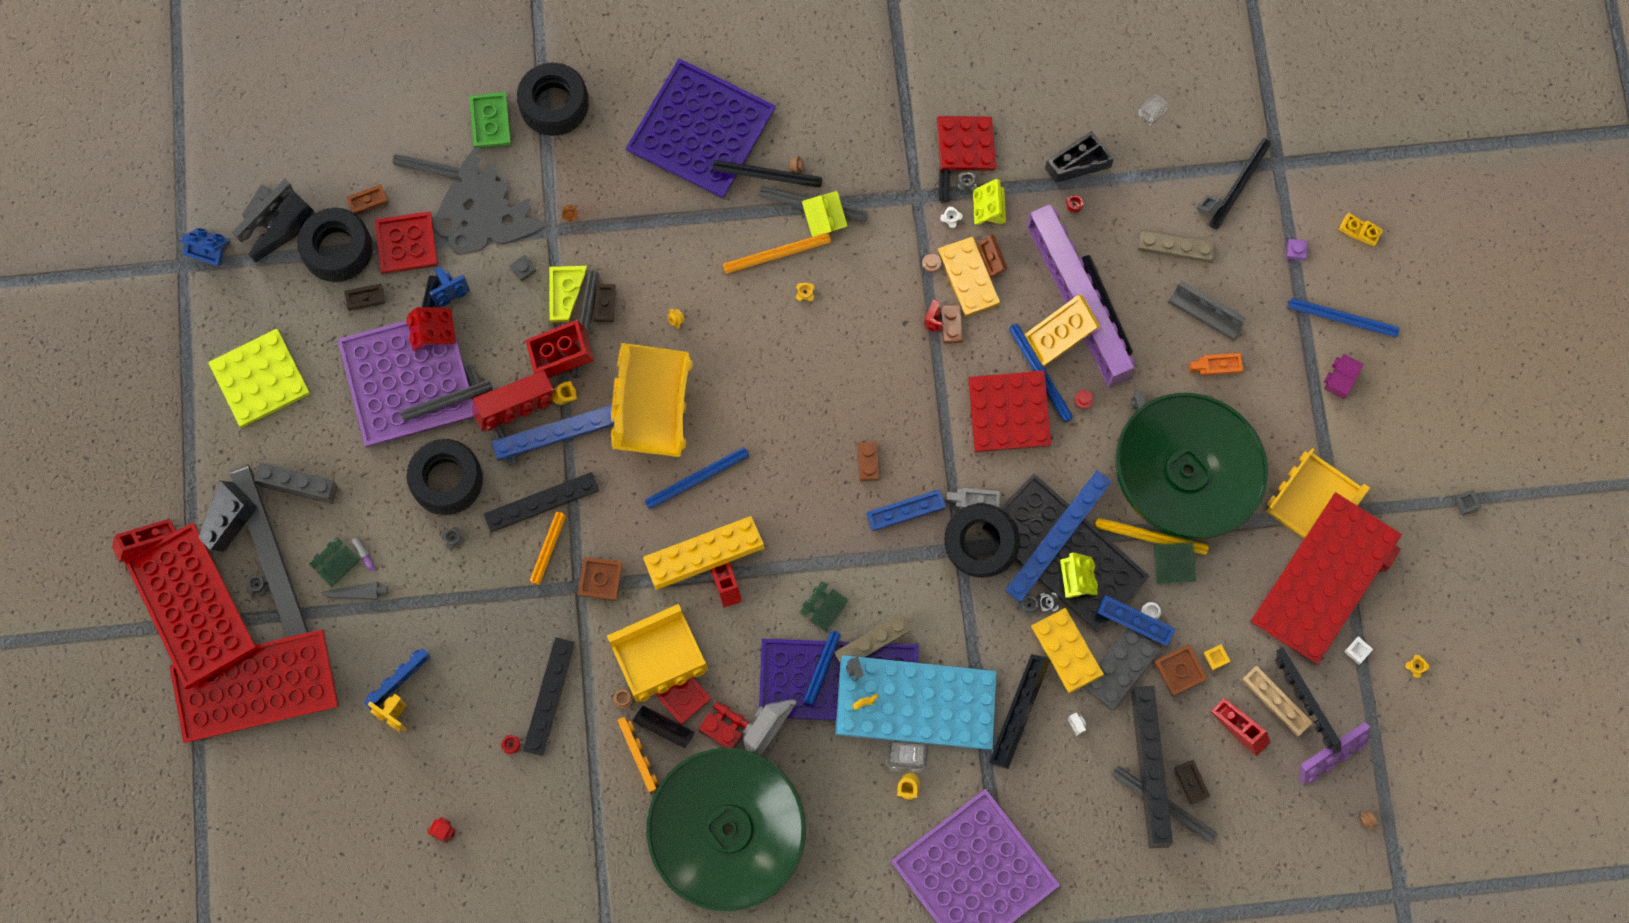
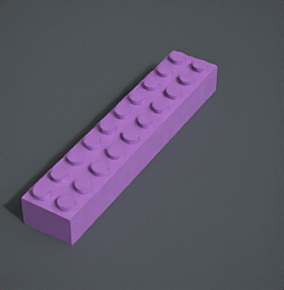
M1051 204L1030 213L1027 228L1065 303L1082 294L1101 326L1084 338L1110 388L1128 380L1133 372L1135 363L1132 356H1128L1125 350V342L1117 335L1118 329L1114 322L1111 323L1109 311L1106 306L1102 305L1098 290H1094L1092 278L1084 270L1083 260L1077 257L1075 245L1067 237L1066 227L1060 224L1057 210L1053 209Z

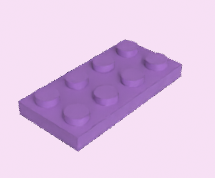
M1364 722L1340 738L1341 752L1333 754L1330 748H1325L1301 764L1299 780L1302 784L1306 785L1308 782H1315L1320 777V774L1325 771L1326 773L1330 772L1335 768V764L1348 760L1356 750H1363L1368 745L1369 725Z

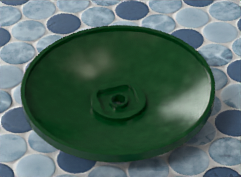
M1174 393L1149 401L1130 417L1119 436L1116 446V475L1121 490L1129 504L1149 524L1177 537L1209 539L1225 535L1241 526L1250 518L1265 494L1268 481V463L1259 436L1251 424L1234 408L1206 395ZM1189 467L1192 470V474H1185L1183 468Z
M737 748L710 749L685 759L663 779L653 796L649 808L646 830L647 843L652 861L659 875L684 900L696 906L714 911L742 910L768 900L792 877L801 860L806 840L804 808L800 796L790 779L779 767L765 757ZM728 823L734 826V832L731 835L726 834L724 831V827Z

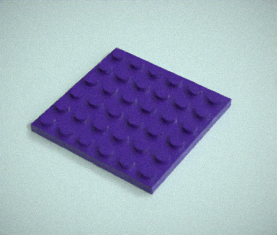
M679 58L629 141L626 151L724 199L737 175L713 171V162L719 160L744 164L774 113L776 105Z

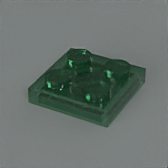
M1193 542L1153 545L1156 584L1196 581Z

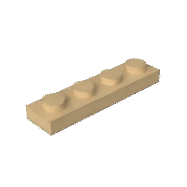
M1257 665L1241 679L1297 737L1313 723Z

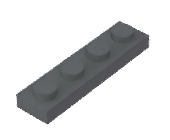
M286 179L232 231L237 240L242 243L244 240L249 239L253 231L263 225L266 218L271 213L276 212L291 191H294Z

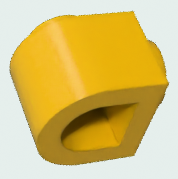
M571 381L561 383L553 389L552 400L557 405H565L577 399L576 389L572 386Z
M906 773L898 783L897 796H902L907 800L917 798L920 793V780L917 775Z

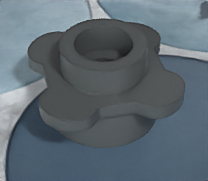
M969 172L960 173L958 175L959 190L976 189V175Z
M453 527L441 535L442 539L446 541L448 549H453L455 545H461L464 542V538L460 536V530L457 527Z
M249 576L247 592L249 594H265L266 576Z
M1056 592L1051 594L1042 593L1040 595V606L1043 612L1048 610L1058 611V594Z
M1029 593L1021 603H1018V608L1024 610L1029 617H1032L1034 611L1041 607L1040 601Z

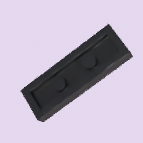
M645 706L640 708L633 719V722L683 748L687 747L695 733Z

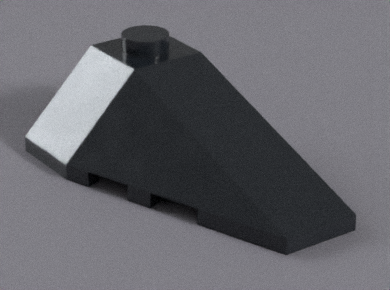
M291 191L277 209L279 214L275 220L269 221L266 234L260 235L248 255L255 263L298 236L302 224L307 221L308 217L310 218L311 215H314V210L294 191Z

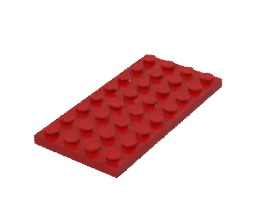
M1335 492L1250 622L1318 665L1402 534Z
M194 522L124 561L182 684L187 690L258 650L207 546L198 538L200 532Z
M321 629L257 644L258 650L188 690L184 688L174 665H169L183 743L339 707L324 630Z

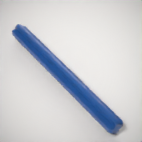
M1291 298L1288 307L1290 309L1391 337H1397L1400 328L1394 325L1296 298Z
M1018 324L1009 327V331L1033 371L1045 372L1046 393L1063 422L1070 421L1073 415Z
M743 447L645 500L647 507L652 509L748 458V451Z

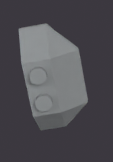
M790 699L769 703L764 708L760 706L754 715L757 717L753 724L749 722L743 731L746 734L743 738L745 749L761 756L796 705L797 700Z

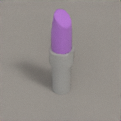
M358 537L354 538L352 543L358 551L360 559L363 560L369 570H375L368 551L364 548Z

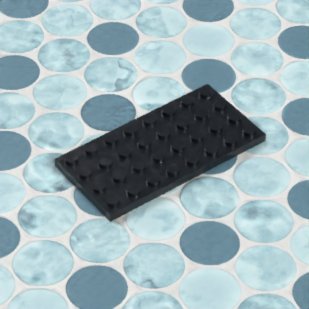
M1035 473L1001 507L1012 517L1018 527L1020 548L1015 559L1022 566L1025 565L1070 506ZM1084 519L1038 580L1051 592H1056L1058 598L1098 633L1110 620L1097 613L1104 595L1125 604L1150 576L1088 520ZM986 523L982 529L1000 545L998 530L993 525ZM1070 553L1092 557L1095 563L1094 573L1098 583V594L1094 596L1085 594L1066 598L1060 560L1070 557Z

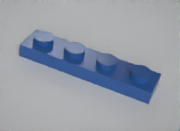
M939 489L868 511L866 515L873 532L943 510L946 506Z
M1104 595L1097 610V613L1168 646L1176 630L1107 595Z
M423 648L420 651L416 650L406 664H401L391 678L387 677L376 692L372 691L366 697L364 704L370 710L372 708L368 706L369 702L378 707L431 658Z

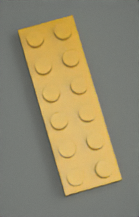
M752 516L644 556L643 559L655 590L765 549Z

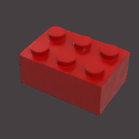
M578 320L525 340L534 374L544 370L547 377L551 378L594 361L586 329Z

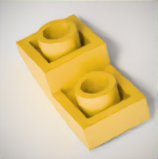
M1351 213L1345 215L1338 229L1346 235L1372 246L1377 244L1383 232V229L1370 221L1363 222Z

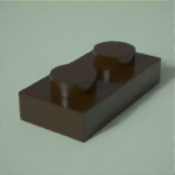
M382 284L344 291L348 311L386 303Z
M596 284L595 322H614L615 284Z
M1194 759L1175 767V771L1191 805L1210 797Z

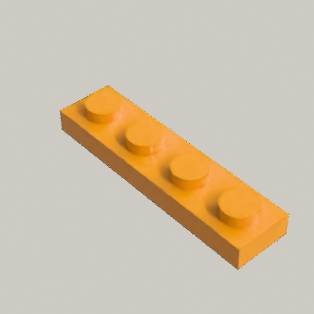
M622 717L617 721L651 795L656 792L655 786L659 785L654 774L650 776L647 769L651 767L647 757H642L639 751L643 748L639 739H634L632 732L635 730L631 721H626L625 717Z

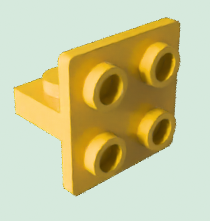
M394 694L393 697H388L383 705V710L369 702L368 706L372 708L370 712L381 721L387 719L386 723L397 732L402 730L406 733L408 729L397 720L407 706L399 696Z

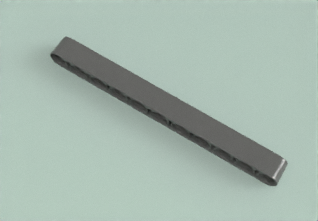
M249 464L230 471L232 481L257 506V509L248 519L247 524L286 635L291 637L308 633L305 619L259 489L254 481L252 470Z

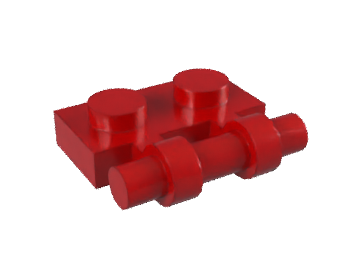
M716 701L713 708L718 711V714L714 716L709 712L698 730L725 748H734L742 736V733L738 732L737 728L740 725L745 729L749 722L741 714L737 715L731 711L726 704L722 705ZM724 716L733 721L731 726L722 721Z

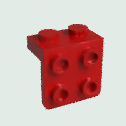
M416 307L407 314L406 322L410 330L409 342L412 345V351H420L426 345H453L456 343L452 310L450 308Z

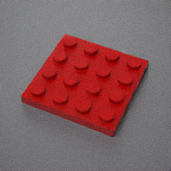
M1044 371L968 377L975 453L1051 446Z

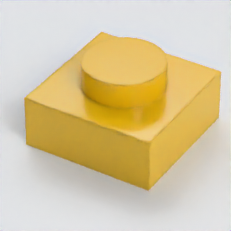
M1222 644L1203 653L1212 671L1231 662Z

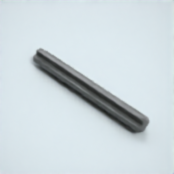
M487 380L401 410L400 414L403 421H407L493 390L491 382Z

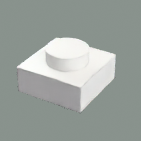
M1357 637L1344 652L1360 665L1373 649L1360 637Z
M1077 712L1069 716L1068 721L1076 736L1083 734L1087 726L1084 718L1078 716Z

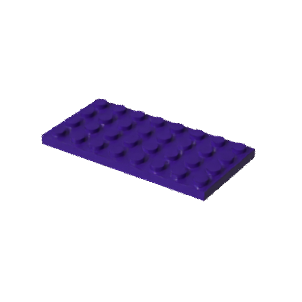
M762 639L759 707L762 706L764 708L769 703L795 699L797 703L786 719L836 721L840 663L834 654L814 704L809 705L804 702L805 695L827 641ZM839 641L835 651L851 642ZM890 643L866 658L918 663L919 644Z

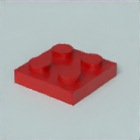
M693 677L682 685H674L668 691L656 694L660 702L681 725L711 700L710 696Z

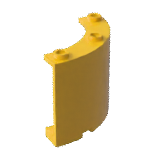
M621 343L617 361L619 378L615 377L612 398L611 422H614V427L611 430L612 449L675 457L681 456L682 450L686 448V439L683 436V413L686 411V402H684L688 371L692 370L693 361L690 360L689 352Z

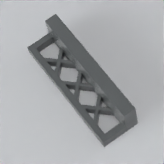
M1180 280L1168 301L1171 305L1231 340H1234L1246 320L1242 315Z

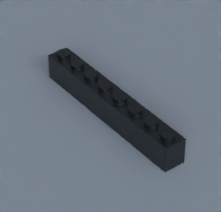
M1134 687L1131 692L1148 845L1149 849L1169 848L1173 843L1155 687Z

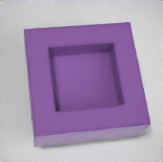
M1289 239L1287 242L1286 259L1305 261L1308 241Z

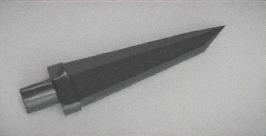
M378 582L323 591L321 593L330 598L378 600V595L388 594V587H379Z

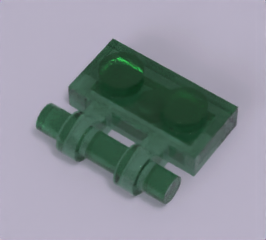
M338 537L333 542L330 541L327 544L328 547L320 554L317 553L314 556L315 559L309 563L313 569L319 565L322 566L317 573L331 587L360 561L347 546H344L341 550L338 549L343 543ZM334 553L335 556L328 562H326L325 559L330 554Z
M821 582L818 587L813 589V594L809 600L803 603V608L799 613L804 617L809 612L814 614L810 622L827 632L849 600L834 589L831 590L829 595L826 594L824 591L828 585ZM821 598L824 602L817 609L814 604Z

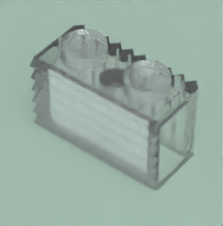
M888 742L886 768H890L891 772L897 773L902 772V769L910 770V773L913 774L925 772L928 745Z

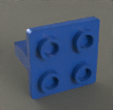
M196 228L182 236L180 241L185 243L183 255L219 266L222 262L224 246L230 243V239L224 238L225 236L222 234L208 233L206 229Z
M441 266L434 269L442 285L430 292L436 307H444L451 300L461 298L470 291L464 275L453 280L448 270L444 272Z

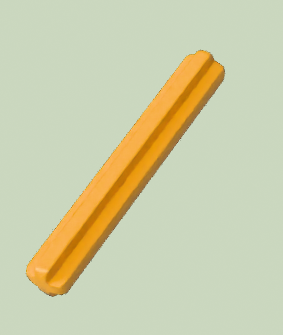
M555 513L530 578L533 584L540 585L566 518L564 513Z

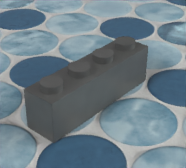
M259 462L254 481L260 487L333 504L338 488L334 480Z

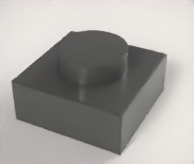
M1207 195L1196 208L1199 213L1212 216L1223 205V202L1220 198Z
M526 255L510 265V268L521 282L536 272V268Z
M1143 391L1135 392L1133 398H1131L1132 409L1137 411L1145 405Z
M1473 490L1454 497L1462 515L1481 507Z
M859 658L850 659L847 662L848 665H846L847 674L852 678V681L859 680L864 676Z

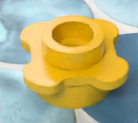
M798 283L796 286L798 290L796 299L798 301H813L815 286L812 283Z
M670 309V313L667 315L668 321L672 326L679 329L680 324L685 321L684 315L678 309Z
M1414 655L1413 660L1405 664L1406 669L1410 670L1415 678H1420L1424 671L1429 670V664L1420 655Z

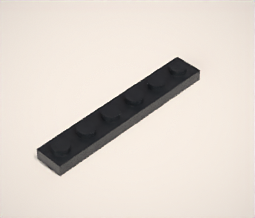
M592 472L486 512L484 517L492 533L596 493L599 489Z
M555 637L523 752L543 757L575 645L573 641Z
M1284 647L1276 650L1277 658L1275 662L1280 670L1283 669L1286 682L1294 687V694L1297 700L1303 702V709L1306 715L1312 717L1317 733L1321 732L1324 737L1322 738L1324 745L1327 749L1330 748L1333 754L1341 752V741Z
M1030 655L989 763L993 766L1009 769L1050 663L1047 657Z

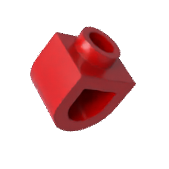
M440 817L439 820L434 819L427 834L447 843L448 840L454 837L456 829L450 826V821Z

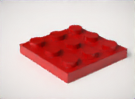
M937 117L941 170L995 171L996 159L992 117Z
M430 211L375 219L382 274L438 266Z

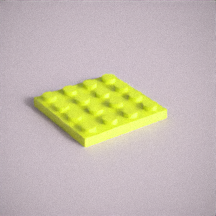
M278 329L208 362L240 428L310 395Z

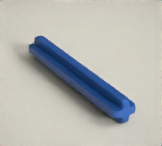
M836 631L830 632L805 695L804 702L806 704L813 705L841 637V634Z

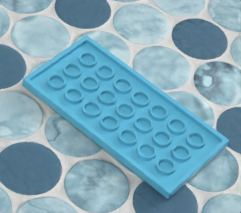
M841 656L835 735L992 750L997 671L858 657L864 676L859 680L852 681V678L847 674L846 665L855 656ZM875 693L878 694V698L875 699L873 705H865L859 710L853 709V703L859 699L872 697Z

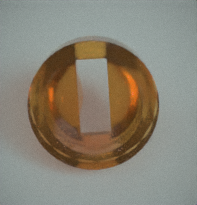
M573 205L564 206L562 218L566 221L575 220L577 217L576 208Z

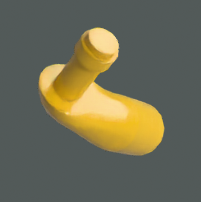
M875 693L872 697L859 699L853 703V709L859 710L865 705H873L875 699L878 698V694Z

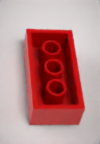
M543 370L473 398L472 413L481 432L485 430L492 431L500 424L513 422L517 417H526L537 409L543 410L548 408L552 404L553 388Z

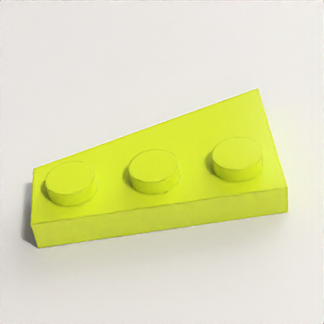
M587 266L549 267L550 323L570 321L588 269Z

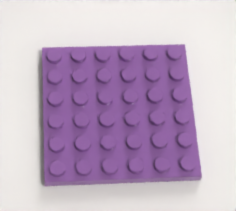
M406 321L337 339L366 448L475 418L472 413L473 398L407 421H403L400 414L401 410L469 387L457 339L453 345H426L420 351H412V345L409 342L410 330Z
M986 789L891 860L892 865L936 923H1013L1060 886Z

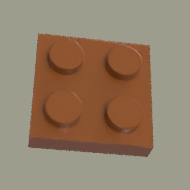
M584 557L578 596L617 601L623 563L620 561Z
M1190 644L1154 661L1172 697L1208 679Z

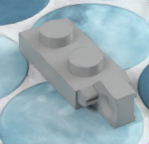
M962 488L957 489V493L947 492L946 502L956 503V507L962 509L976 503H987L1000 508L1001 492Z

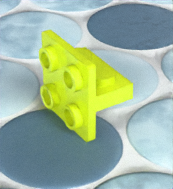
M995 179L974 189V223L976 225L986 221L997 224L1006 223L1004 187L1000 186V180Z
M838 191L802 201L811 236L814 237L847 227Z
M1070 553V557L1060 560L1066 598L1085 594L1093 596L1098 594V583L1094 573L1095 563L1092 557Z

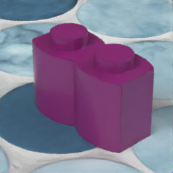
M1345 354L1341 358L1337 357L1332 365L1335 368L1333 373L1329 372L1324 380V383H1326L1324 389L1345 399L1364 364Z

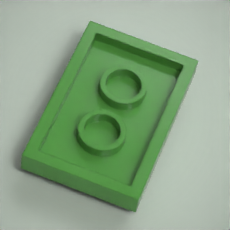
M506 92L470 95L474 148L477 146L479 149L511 145Z

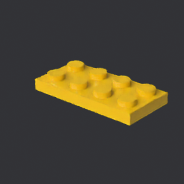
M973 236L938 248V254L964 317L1000 305L999 298Z
M1081 294L1070 300L1024 335L1043 367H1045L1101 326Z
M1066 608L1031 625L1034 634L1068 694L1104 676Z

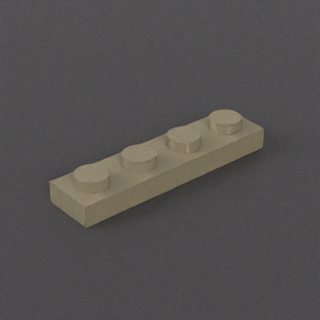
M1143 230L1140 232L1138 250L1209 263L1213 260L1215 243Z
M902 613L835 651L834 655L839 663H841L842 655L866 658L909 633L912 629Z

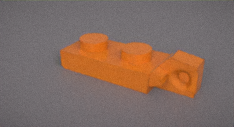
M1241 353L1204 355L1198 358V361L1190 362L1188 365L1189 372H1200V375L1205 376L1243 373Z

